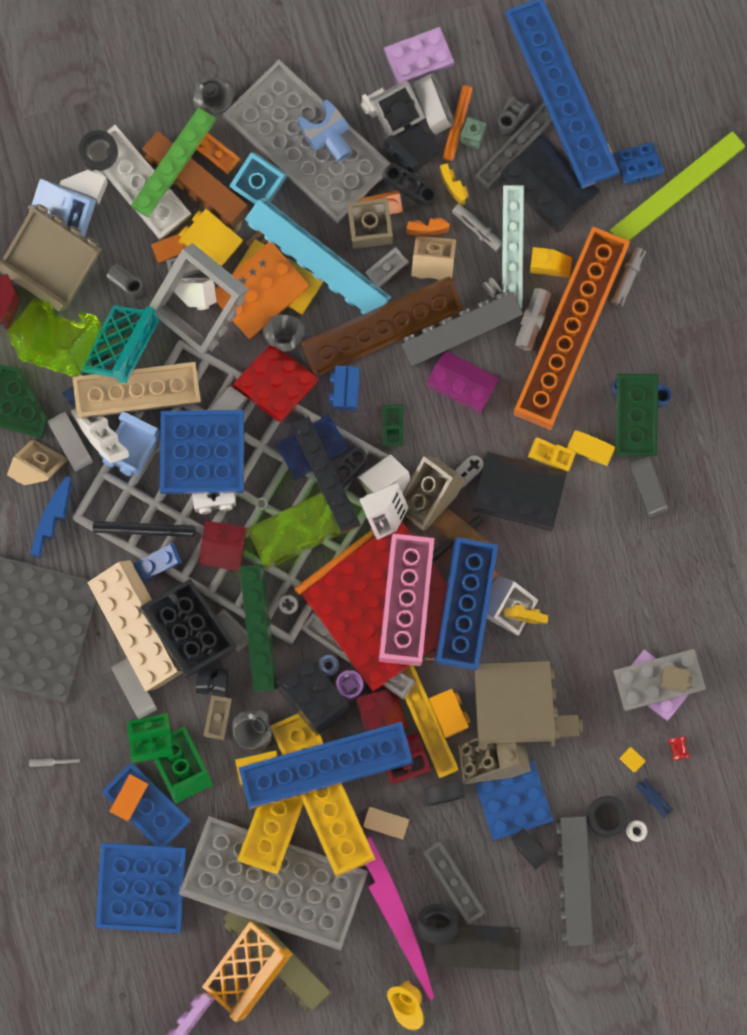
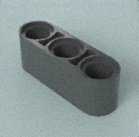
M649 456L628 463L647 518L667 513L668 507Z

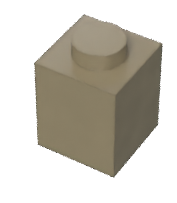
M665 665L659 689L685 693L692 685L693 677L689 676L690 670Z
M578 715L558 716V719L554 720L555 726L559 727V739L578 738L580 736L579 732H583L582 720H578Z

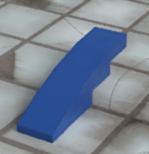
M65 477L42 515L30 553L33 557H42L45 538L53 540L57 520L65 521L73 482L70 477Z

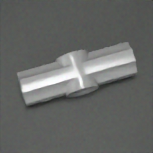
M541 288L534 289L529 306L524 312L521 321L522 326L515 346L519 349L532 351L538 331L541 330L546 315L545 311L551 293Z

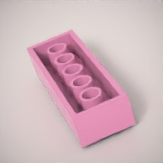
M392 534L379 662L421 666L434 538Z

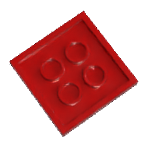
M269 344L233 383V388L279 423H282L319 382V378L285 352Z

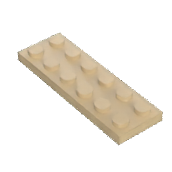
M195 362L134 369L126 384L119 383L117 378L96 374L72 377L78 419L121 414L122 411L129 413L201 403Z

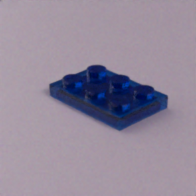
M329 414L313 423L330 461L349 451L347 444ZM295 434L275 444L295 481L312 472Z

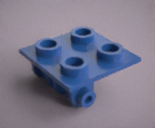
M652 142L614 152L623 174L622 181L624 184L631 185L638 182L637 179H639V182H642V177L645 180H648V177L649 179L660 177V174H663L665 171Z

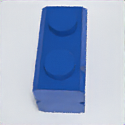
M335 366V372H331L330 384H334V392L329 393V404H333V410L358 411L360 367Z

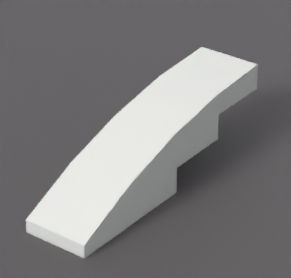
M71 410L72 416L83 433L109 463L129 457L128 450L119 443L118 435L108 427V420L104 416L78 419L77 410Z

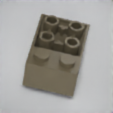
M478 738L458 745L464 784L508 779L530 772L526 742L487 744V749H478Z

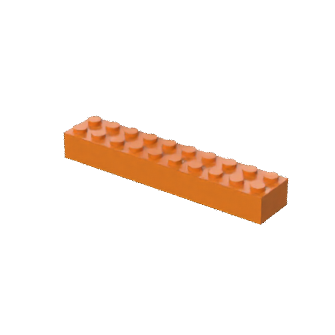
M592 226L513 415L552 430L627 253L630 241Z

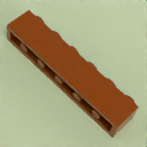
M158 131L142 148L145 155L144 159L149 164H156L158 166L173 143ZM191 158L173 182L179 189H186L191 199L195 202L199 200L204 204V209H207L212 214L215 213L222 223L226 226L229 225L232 229L250 212L245 202Z

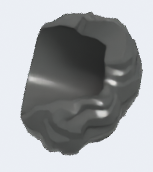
M201 77L196 80L193 101L197 109L200 108L212 116H217L231 106L234 93L233 88L226 80L219 77L214 79Z
M276 315L270 318L264 325L263 336L271 346L283 352L296 349L301 339L305 336V327L300 320L293 316Z
M265 711L241 712L234 718L232 722L233 737L240 747L246 751H261L269 745L273 730L270 727L269 718Z

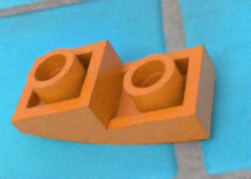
M430 218L428 226L422 221H408L406 234L426 237L444 235L449 233L450 223H447L442 218Z

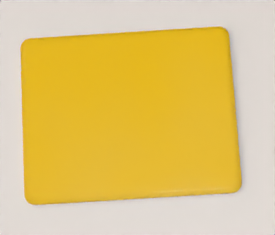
M632 747L620 757V760L634 773L645 763V760Z

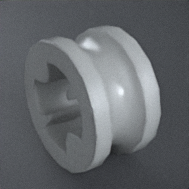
M492 277L489 278V282L483 283V287L492 298L496 296V293L500 294L502 292Z
M291 595L283 596L279 601L280 610L286 614L294 613L298 608L296 598ZM286 599L294 602V607L291 606L292 610L288 611L286 607H283V602L286 603Z

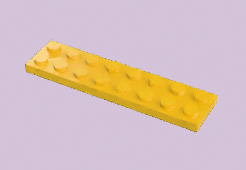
M298 714L270 726L282 755L324 744L320 734L316 736ZM342 784L300 795L336 877L375 860Z

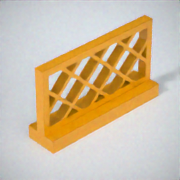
M251 921L205 982L203 988L231 1013L229 1017L235 1022L243 1020L292 956V953L287 948L283 949L258 925ZM251 930L257 933V943H249L248 934ZM269 944L275 950L271 957H264L263 945ZM245 946L246 959H237L236 950L238 947ZM250 946H259L260 958H251ZM251 961H260L261 970L259 973H252ZM238 962L247 963L248 974L239 975ZM227 963H233L234 975L225 976L224 966ZM240 977H248L249 987L245 990H240ZM227 978L235 979L236 990L227 991ZM215 979H221L222 991L217 992L211 987ZM236 993L237 1003L234 1007L228 1003L227 994Z

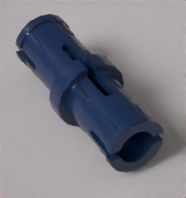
M646 778L641 782L647 789L641 783L636 786L649 800L647 803L649 805L652 804L663 818L668 815L663 807L668 813L674 810L661 797L662 793L660 791L657 792Z

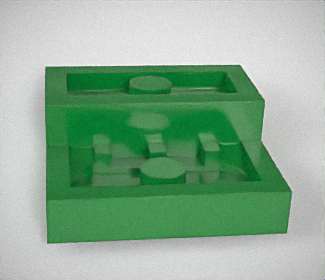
M168 713L127 721L132 763L174 755Z

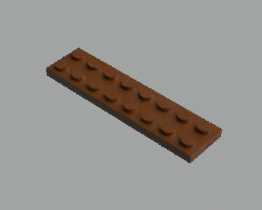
M448 276L300 343L312 373L319 377L334 370L335 366H343L431 325H435L446 318L453 317L462 312L463 309L453 280Z

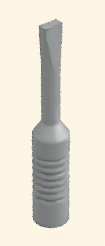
M29 759V767H50L55 764L80 763V759Z

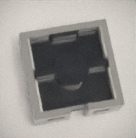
M405 80L369 99L388 136H394L403 131L404 126L407 124L413 125L426 118L409 83Z

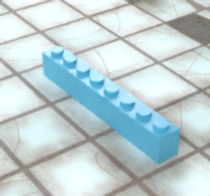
M264 197L257 201L245 218L252 229L261 231L267 241L273 244L275 242L281 247L280 250L287 256L291 255L297 259L296 263L305 269L307 267L313 272L312 275L319 281L323 280L329 284V289L345 297L344 300L351 306L356 305L361 309L362 315L387 304L391 299L390 295Z

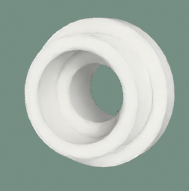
M635 820L627 825L626 834L630 840L639 842L646 837L647 827L642 821ZM634 827H638L640 829L639 835H635L633 833Z

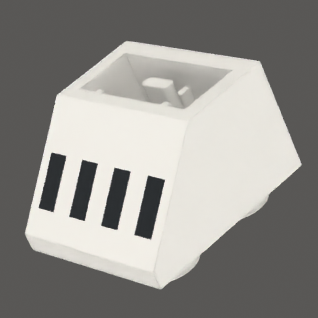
M398 483L386 486L382 490L370 493L359 499L377 540L396 532L408 510V505Z

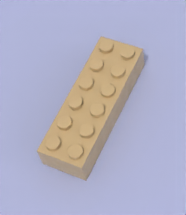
M131 560L118 562L87 582L145 692L158 689L182 674V671L139 609L152 599Z

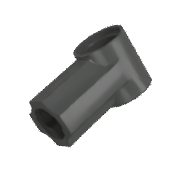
M117 263L108 270L106 278L125 291L130 298L139 300L144 297L146 289L140 278L133 276ZM134 285L140 286L137 291H131Z

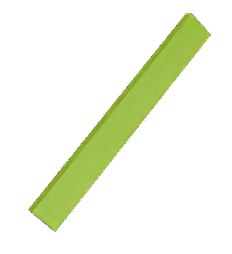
M732 131L616 224L609 232L625 240H632L745 148L744 143Z

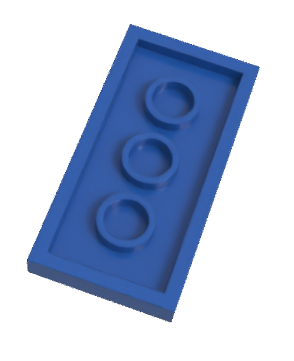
M130 762L102 793L114 804L129 774L149 784L130 821L154 845L168 846L191 820Z

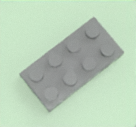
M695 649L613 671L624 712L706 690ZM666 665L690 670L689 676L693 677L691 688L687 689L685 693L659 689L663 667Z

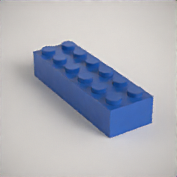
M458 537L454 540L433 664L472 671L478 669L498 545Z

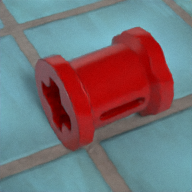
M686 736L668 740L673 751V761L691 757V754L687 751Z

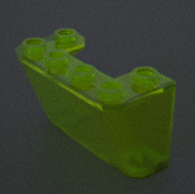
M34 298L6 333L21 361L33 363L39 367H46L54 372L59 371L70 377H78L101 330V324L97 316L84 312L79 313L83 324L57 317L50 302Z

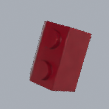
M205 520L199 565L240 572L239 567L242 565L248 533L247 527Z
M384 690L356 698L365 732L402 722L404 730L408 729L399 697L392 691Z

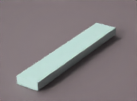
M503 185L502 292L507 291L508 294L513 292L520 308H522L524 186Z

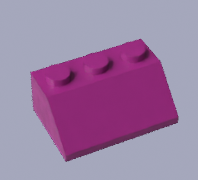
M445 351L434 367L427 381V387L482 414L500 378Z

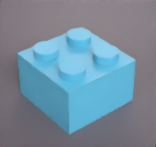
M251 152L229 187L254 204L263 197L271 202L288 175L257 153Z

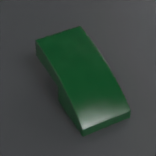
M383 404V446H403V404Z

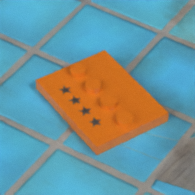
M268 242L231 274L249 289L245 295V302L237 308V315L232 321L251 340L264 328V325L270 318L283 312L311 287L273 243ZM218 286L215 288L216 301L224 309L231 295Z

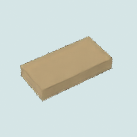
M369 807L363 827L403 840L409 819Z

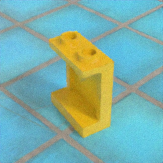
M207 209L203 212L198 211L192 218L194 223L190 227L185 226L179 233L181 237L179 239L180 244L185 246L192 243L195 244L221 267L243 242L237 234Z

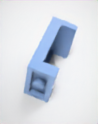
M122 411L119 416L121 423L115 433L118 435L119 443L128 450L129 457L109 463L100 453L99 455L103 458L102 462L112 468L115 465L121 468L120 471L125 475L131 476L133 474L138 477L158 443L161 432L158 428Z

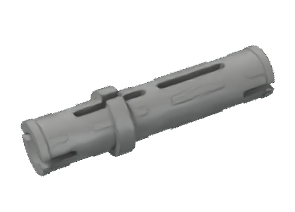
M461 203L453 209L452 214L457 216L467 227L476 233L481 242L485 241L496 253L501 250L503 241L492 232L493 230L490 227L487 228Z
M634 247L628 263H625L624 273L611 300V303L618 307H623L633 280L640 271L642 259L646 254V251L642 248Z

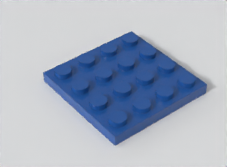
M244 410L161 411L160 493H244Z
M101 842L96 928L181 933L183 896L179 892L185 877L186 847Z

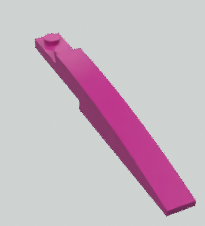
M369 837L367 842L375 857L374 861L366 864L375 881L373 885L369 886V889L431 1001L434 999L433 992L411 924L387 868L371 837Z

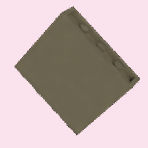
M41 204L29 205L30 212L3 259L0 260V272L4 275L8 274L10 279L58 312L66 311L102 249L97 246L98 243L92 238L82 236L79 229L67 226L63 218L48 213V209Z
M550 661L479 664L478 669L474 671L478 749H487V744L544 741H551V747H555V739H559V727L554 724V720L558 719L557 707H553V700H556V688H552L551 681H555V671L550 669Z

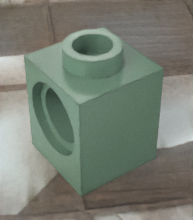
M467 117L461 133L460 143L479 149L486 132L487 123Z

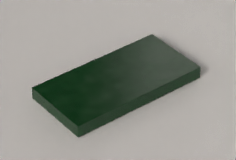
M617 373L616 456H657L658 374Z

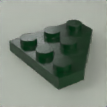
M0 364V428L43 439L48 419L19 369Z

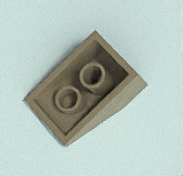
M423 456L403 492L408 505V510L404 516L420 529L426 531L456 498L466 479L440 459Z

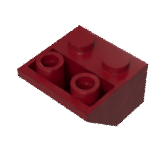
M8 274L0 276V325L3 324L7 330L10 328L21 302Z
M418 733L406 736L413 764L386 771L391 786L431 773Z

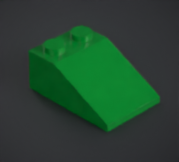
M185 726L171 732L174 755L154 759L175 804L213 786Z

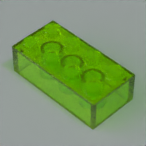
M322 493L247 528L266 569L342 534Z

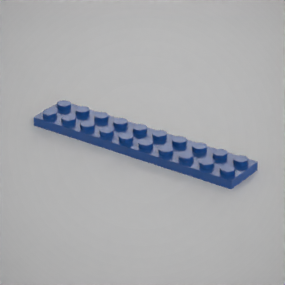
M533 0L506 10L507 20L581 188L583 189L619 175L620 171L544 0Z

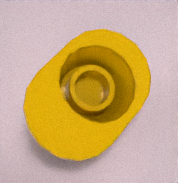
M409 980L398 987H391L387 992V997L396 1019L407 1029H419L424 1021L420 1007L422 1002L421 992Z

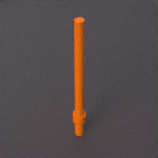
M370 528L367 534L294 588L295 592L298 595L328 573L335 565L374 539L376 536L372 528Z

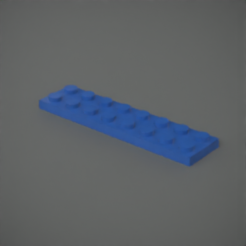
M402 722L242 766L239 767V772L248 807L253 809L413 764Z

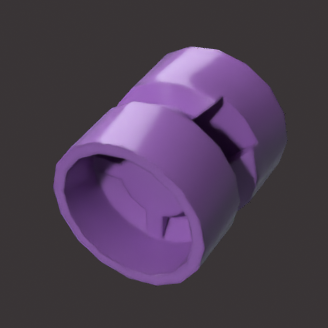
M352 670L345 671L338 676L336 688L346 700H355L363 692V680L357 672Z

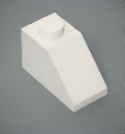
M85 170L61 180L59 185L97 199L96 204H99L108 181L105 174L98 170L93 172Z
M181 278L174 290L188 307H197V310L209 309L210 305L217 302L214 281L210 278Z

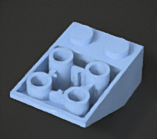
M40 179L32 205L41 204L48 209V213L63 218L67 226L79 229L81 235L85 237L97 199Z

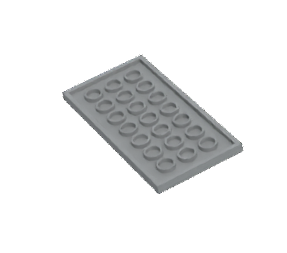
M278 60L223 114V118L271 163L288 175L287 178L336 224H339L348 215L347 203L358 202L360 198H365L383 180L382 172L391 163L349 124L350 129L341 135L352 150V154L348 158L337 162L326 145L315 151L306 140L297 118L303 116L310 123H322L326 119V112L321 104L323 100Z
M209 816L179 894L341 951L368 871L356 868L336 877L326 856L291 844L288 845L278 875L238 861L248 830Z

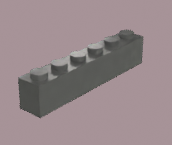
M502 292L496 295L497 300L491 303L487 299L477 304L478 309L471 311L468 308L459 312L460 317L454 320L452 317L440 321L441 326L435 329L431 325L422 330V335L416 337L415 334L404 338V343L401 346L410 366H414L523 315L514 293Z
M563 817L559 819L560 823H556V835H560L561 844H557V855L562 858V865H558L559 878H563V886L559 887L560 899H564V908L560 909L561 921H565V929H562V942H566V947L592 946L593 930L586 817Z

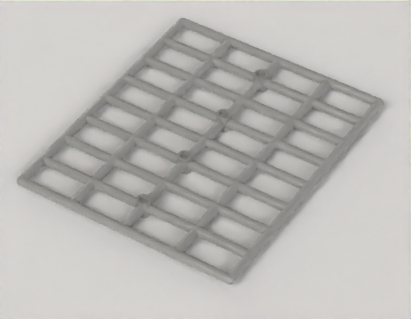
M181 339L177 342L163 366L174 365L184 349L202 359L196 369L198 382L209 364L228 374L208 410H211L223 393L232 386L235 379L241 376L242 372L208 353L202 355L189 343ZM248 400L243 409L244 423L255 406L250 400ZM196 404L177 406L172 409V411H181L184 407L190 411L205 410ZM299 404L293 409L294 412L305 418L309 416L313 426L316 423L334 434L325 450L329 459L341 439L348 441L358 448H362L367 455L369 453L380 460L388 456V454ZM137 411L133 416L141 419L145 411ZM274 418L260 441L244 432V441L255 447V450L244 466V482L262 452L282 462L281 466L261 498H257L245 490L244 493H235V498L238 496L256 506L244 526L247 527V537L263 512H267L283 521L262 558L255 556L245 549L243 555L244 559L254 565L264 564L265 571L283 580L281 587L269 605L270 620L279 606L280 599L285 596L290 586L296 587L301 583L295 577L315 543L320 542L334 550L336 554L333 558H335L351 545L367 517L359 500L361 497L347 490L351 484L350 482L344 490L349 500L362 508L357 516L361 526L350 530L341 545L321 534L333 514L329 505L315 528H310L294 519L317 480L311 469L294 460L301 448L297 439L287 455L267 445L280 424ZM160 439L138 477L132 475L128 483L109 472L111 467L104 464L72 516L75 522L93 531V522L82 515L105 479L123 489L122 494L105 522H114L129 496L132 494L150 505L140 523H149L158 509L177 520L174 525H193L196 532L202 535L204 531L203 525L189 518L194 508L192 496L180 513L162 503L166 494H161L160 490L155 498L135 487L155 453L160 452ZM358 454L354 462H362L363 456ZM291 467L307 476L308 480L288 514H285L269 505L268 502L288 468ZM219 509L212 522L221 523L227 511H220ZM291 526L309 536V539L287 574L268 562ZM96 533L140 559L150 555L136 547L142 535H132L127 542L115 534ZM167 536L160 549L173 544L176 537ZM202 539L182 572L174 568L165 571L166 574L182 583L191 579L201 594L245 618L244 608H242V592L235 603L216 593L228 570L219 568L208 588L189 577L200 558ZM306 603L289 634L271 624L272 634L289 644L293 643L312 611L309 604Z

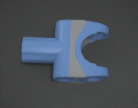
M325 100L321 103L326 112V119L322 123H310L303 116L297 118V121L306 140L315 151L326 145L337 162H341L352 154V150L341 136L350 128L333 104Z

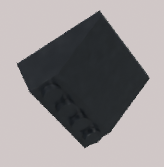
M541 137L515 157L501 171L500 179L506 185L524 186V202L557 233L600 193V190L594 184L582 189L571 163L544 137Z
M487 452L472 511L552 531L567 472Z
M191 579L139 608L185 677L225 659L237 647Z

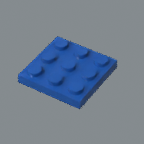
M534 761L529 762L530 772L508 779L474 783L493 841L516 834L522 828L528 830L553 822Z

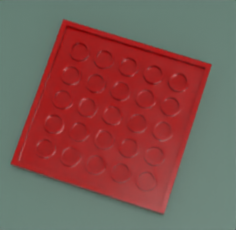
M402 521L397 531L392 533L412 536ZM392 534L378 540L375 537L335 565L322 578L301 593L372 693L411 666L379 662ZM433 563L431 567L423 656L436 648L447 585L446 580Z

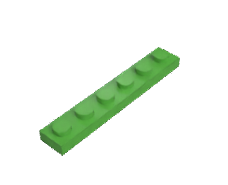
M200 108L196 110L131 204L134 210L147 218L150 217L215 123V117Z

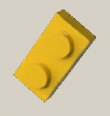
M513 605V608H504V617L530 624H548V615L541 614L539 609L526 610V606Z

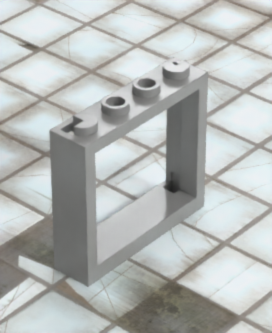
M192 243L182 249L149 307H153L158 318L203 355L208 351L212 352L219 345V337H222L227 332V324L236 317V310L245 302V295L249 289ZM190 263L231 295V298L206 338L166 306Z

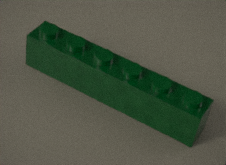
M264 564L239 567L253 689L254 692L277 689V673Z

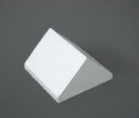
M391 454L357 477L367 494L375 493L386 486L396 483L399 484L403 494L410 482L409 472Z

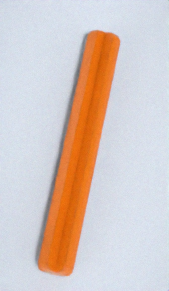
M467 85L462 86L453 118L454 125L450 129L443 154V159L450 162L454 160L473 88Z

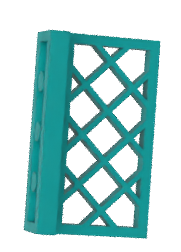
M113 305L80 366L81 372L117 378L119 383L126 384L160 321L154 308L146 306L145 310ZM117 313H123L126 315L117 320H114ZM141 316L139 321L132 324L131 319ZM127 321L129 322V326L121 330L118 329L117 326ZM116 328V332L106 336L108 330ZM133 330L130 337L123 339L122 335ZM118 337L121 338L122 341L110 346V341ZM107 343L108 348L97 352L99 346ZM124 346V349L121 353L117 355L114 354L113 351ZM112 353L113 357L103 362L101 361V357ZM99 360V364L93 367L89 366L91 362ZM116 362L112 370L105 369L106 366Z

